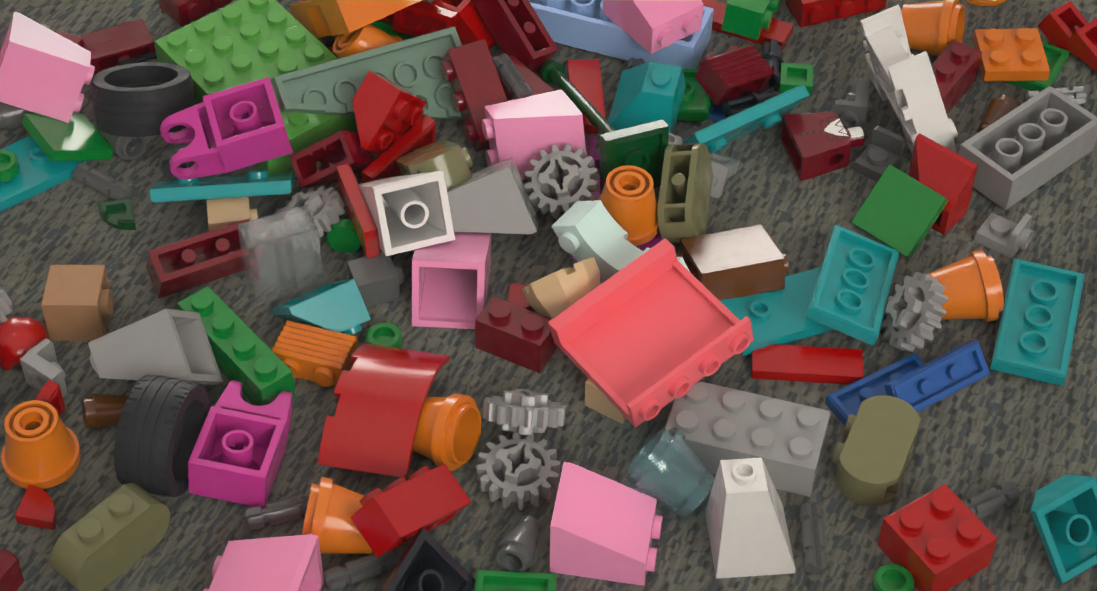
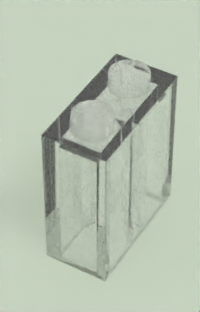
M307 205L238 224L246 283L256 307L304 294L324 286L319 231Z

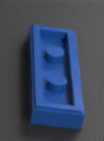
M970 340L884 384L888 396L906 401L919 412L990 375L978 340Z
M914 353L827 395L825 404L845 426L850 414L857 415L862 401L873 396L887 395L884 384L925 363Z

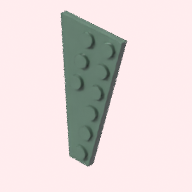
M455 26L278 75L271 80L282 112L355 115L352 99L368 72L371 71L426 101L422 119L427 115L432 119L464 120L461 112H457L453 105L452 93L454 92L450 81H445L441 71V62H443L442 59L447 50L462 46Z

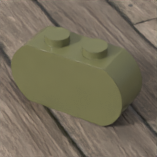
M447 140L426 145L396 160L402 176L442 170L447 190L464 183L472 177L469 167H472L473 164L465 147L460 148L459 144Z
M704 143L668 145L665 149L657 215L661 236L670 243H680V239L706 235L713 175L710 153Z
M873 396L862 401L856 416L849 415L843 433L847 440L845 443L838 442L832 464L838 465L835 477L838 489L851 501L865 506H880L895 499L914 449L921 422L919 414L909 403L893 396Z
M135 483L124 484L61 534L52 551L51 566L54 571L78 591H101L163 539L170 523V511L167 506L143 487Z

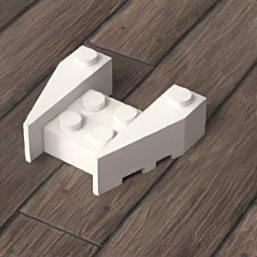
M899 5L861 20L862 33L866 39L863 41L866 51H869V53L865 54V60L870 79L882 101H889L900 120L906 144L911 153L913 154L915 138L919 133L956 152L954 138L958 137V133L952 119L947 117L926 51L915 56L911 54Z

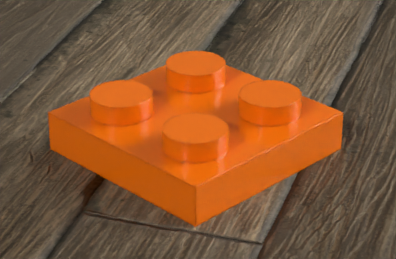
M1038 28L974 30L973 43L975 49L982 52L979 66L983 81L1048 80L1050 69Z

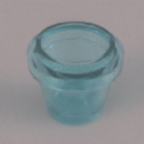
M674 427L667 431L664 428L657 432L634 457L625 472V477L628 479L625 486L656 498L657 504L679 515L681 518H685L706 498L713 487L715 477L685 442L686 436L680 430Z

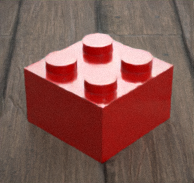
M943 484L883 518L877 546L894 564L903 566L911 573L914 579V586L918 591H947L990 565L997 537L946 484Z

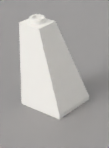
M442 170L389 177L358 184L376 225L379 247L385 256L455 240L445 177Z
M762 458L720 460L705 511L716 579L795 573L796 569L783 504Z

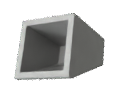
M513 157L471 174L472 177L469 180L447 190L454 232L532 234L537 232L539 218L528 198L529 195L524 188V183Z
M164 309L88 342L91 351L90 362L95 372L98 373L99 378L139 380L145 375H162L196 384L217 385L223 382L200 313Z

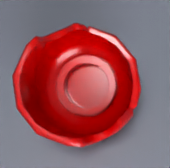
M17 316L7 318L6 322L0 323L1 368L10 370L12 366L21 364L20 358L29 349L38 345L45 338L49 339L46 328L38 320Z

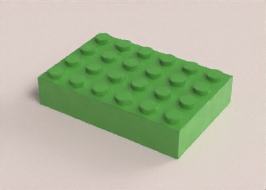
M276 0L235 1L155 41L158 62L177 64L190 71L195 105L204 101L203 96L266 77H269L271 81L273 77L339 59ZM276 97L293 153L254 164V166L258 170H267L268 174L283 173L293 167L290 155L341 130L357 133L355 115L282 112Z

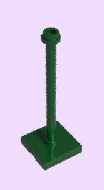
M545 61L540 68L542 79L546 83H554L560 90L562 89L600 133V194L603 191L607 175L613 169L626 165L637 166L646 170L653 179L654 188L660 187L664 154L668 146L669 125L662 119L616 131L566 78L564 66L559 61Z

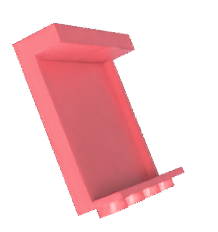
M666 238L548 322L554 343L635 428L644 421L655 418L664 406L675 398L683 397L690 390L691 386L703 377L714 374L722 363L734 354H740L745 351L754 340L750 318L746 316L739 320L677 260L675 247Z

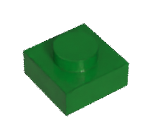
M781 63L779 94L797 86L805 85L809 96H812L813 65Z

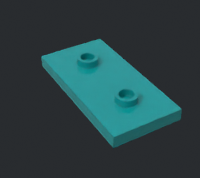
M805 85L797 86L695 132L683 144L704 143L710 154L715 153L726 147L733 140L762 127L768 129L782 121L783 115L789 114L809 96Z
M28 136L0 149L15 153L20 165V172L15 178L10 181L0 182V212L72 178L76 165L81 162L87 164L86 160L51 161L32 136Z
M267 170L248 171L247 175L186 180L177 178V180L157 181L150 188V198L153 203L290 194L294 187V172L268 174Z
M835 225L830 233L805 317L873 346L879 335L899 252Z
M1014 258L992 356L991 370L1064 386L1085 274Z
M820 267L786 276L785 289L719 300L739 320L746 316L751 320L754 340L741 353L742 356L772 344L783 345L835 330L805 317Z

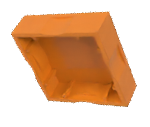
M300 0L288 6L295 19L316 38L353 32L422 0Z

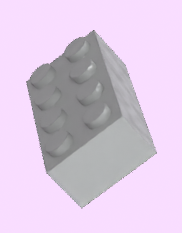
M1049 86L962 143L959 155L978 165L973 187L1001 208L1007 210L1094 150L1097 140V117Z
M698 381L691 386L687 394L674 400L663 433L661 462L716 474L720 460L762 458L775 489L811 497L826 440L831 411Z

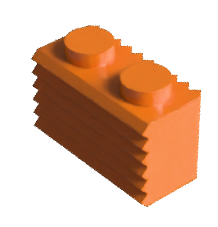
M287 320L272 351L292 371L293 379L303 378L304 380L315 382L322 387H336L342 371H350L354 365V362L351 361V356L358 348L357 336Z

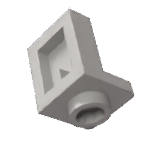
M715 152L710 154L713 175L710 196L719 198L723 194L726 180L736 174L740 161Z
M992 212L976 232L974 241L1012 258L1019 248L1026 249L1034 233L1030 229L1033 216L1026 213L1017 224Z
M45 338L20 358L25 381L40 392L48 380H51L60 386L62 397L64 398L68 395L65 383L66 375L58 364L53 342Z

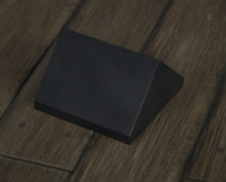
M422 528L414 536L381 591H471L476 580Z

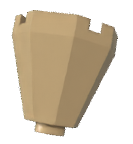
M594 257L573 264L574 267L560 269L522 288L527 302L538 314L551 319L555 318L601 285L600 271Z

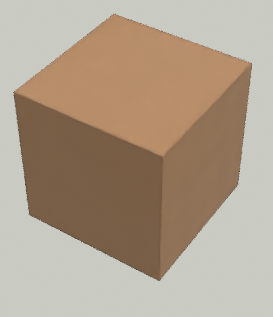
M50 265L41 307L51 341H93L107 334L109 319L113 314L114 298L105 265Z

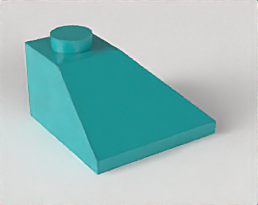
M647 62L622 71L608 119L610 125L617 131L663 119L669 125V133L673 134L686 87L682 67Z
M354 279L333 281L270 309L273 316L349 335L361 331L362 327L360 324L371 319Z
M1066 474L1037 490L1031 507V513L1058 583L1063 584L1097 564L1096 477Z

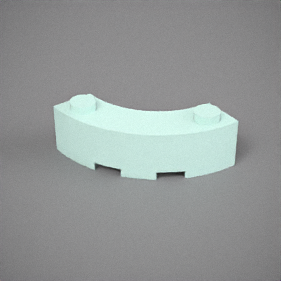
M601 200L577 201L551 226L559 238L560 246L578 262L594 257L600 271L601 283L651 249L647 247L642 251L627 241L628 233L613 219ZM677 257V260L689 271L684 259Z

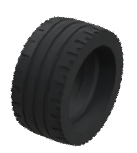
M162 62L124 64L98 72L92 78L91 93L96 125L100 131L102 130V132L125 137L160 135L161 123L168 116L195 105L191 73L187 68L177 64ZM174 126L170 128L168 132H175L177 130L185 128V126Z
M145 375L137 381L123 407L115 439L114 467L117 480H119L121 485L135 483L151 494L178 497L186 492L189 488L188 461L210 409L208 393L203 386L162 375Z

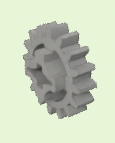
M555 144L552 146V153L547 154L543 149L540 151L542 157L540 161L530 160L534 170L525 171L524 175L528 183L524 185L527 194L530 195L528 198L533 206L538 205L541 214L544 215L550 209L553 218L557 219L560 212H566L577 201H595L590 192L599 191L600 187L595 180L600 178V174L597 168H594L593 158L591 156L586 157L581 147L574 153L571 144H567L564 151H560ZM561 173H563V175H564V178H563V181H564V182L562 183V185H563V189H562V190H561V187H560V185H561V181H560V180H562Z
M323 185L317 191H314L313 187H311L306 194L302 191L292 196V200L285 201L286 206L284 208L276 210L278 216L271 218L273 223L271 229L283 245L289 243L291 247H294L299 241L305 245L310 238L313 240L324 236V231L330 232L332 230L331 224L341 221L339 216L345 213L343 208L345 204L333 187L326 189Z
M915 272L913 278L908 275L905 276L903 286L895 285L896 294L894 297L888 296V304L884 311L887 319L881 323V327L887 329L883 337L889 340L890 345L903 351L913 352L915 347L919 349L924 348L925 339L930 341L934 339L932 331L934 328L941 329V318L947 313L946 310L942 309V305L948 301V297L942 294L945 286L940 284L938 279L925 273L923 275Z
M528 389L504 390L503 397H485L482 418L487 419V421L497 422V424H500L501 430L517 432L523 435L545 433L546 427L557 428L558 426H564L566 405H561L560 402H551L548 399L547 393H538Z
M514 432L513 439L507 440L505 436L499 435L498 445L488 442L486 444V453H479L478 455L479 465H476L477 480H480L481 492L489 491V501L491 502L499 498L503 499V508H507L511 502H516L518 509L523 510L524 502L530 501L534 507L539 506V496L550 499L551 488H558L560 461H557L556 449L547 450V440L545 439L538 443L534 442V434L528 435L526 439H520V435Z

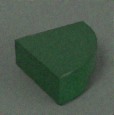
M132 198L97 203L100 216L105 223L121 230H136Z

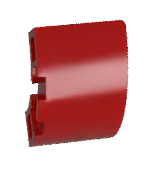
M366 343L357 348L352 354L351 361L354 362L353 367L350 371L343 370L337 382L334 395L340 398L335 415L326 417L318 464L388 476L405 477L409 473L415 435L426 397L438 372L450 361V355Z

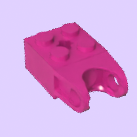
M269 77L203 96V102L168 116L160 126V133L164 141L172 144H189L174 154L169 161L171 173L179 179H195L227 173L293 153ZM177 125L186 127L184 130L176 133L168 132L170 128ZM185 162H195V164L189 168L178 167L180 164Z
M232 380L225 388L216 405L210 407L188 461L189 493L249 506L260 505L261 508H264L286 452L292 416L293 392L283 391L270 404L255 406L242 399L243 383Z

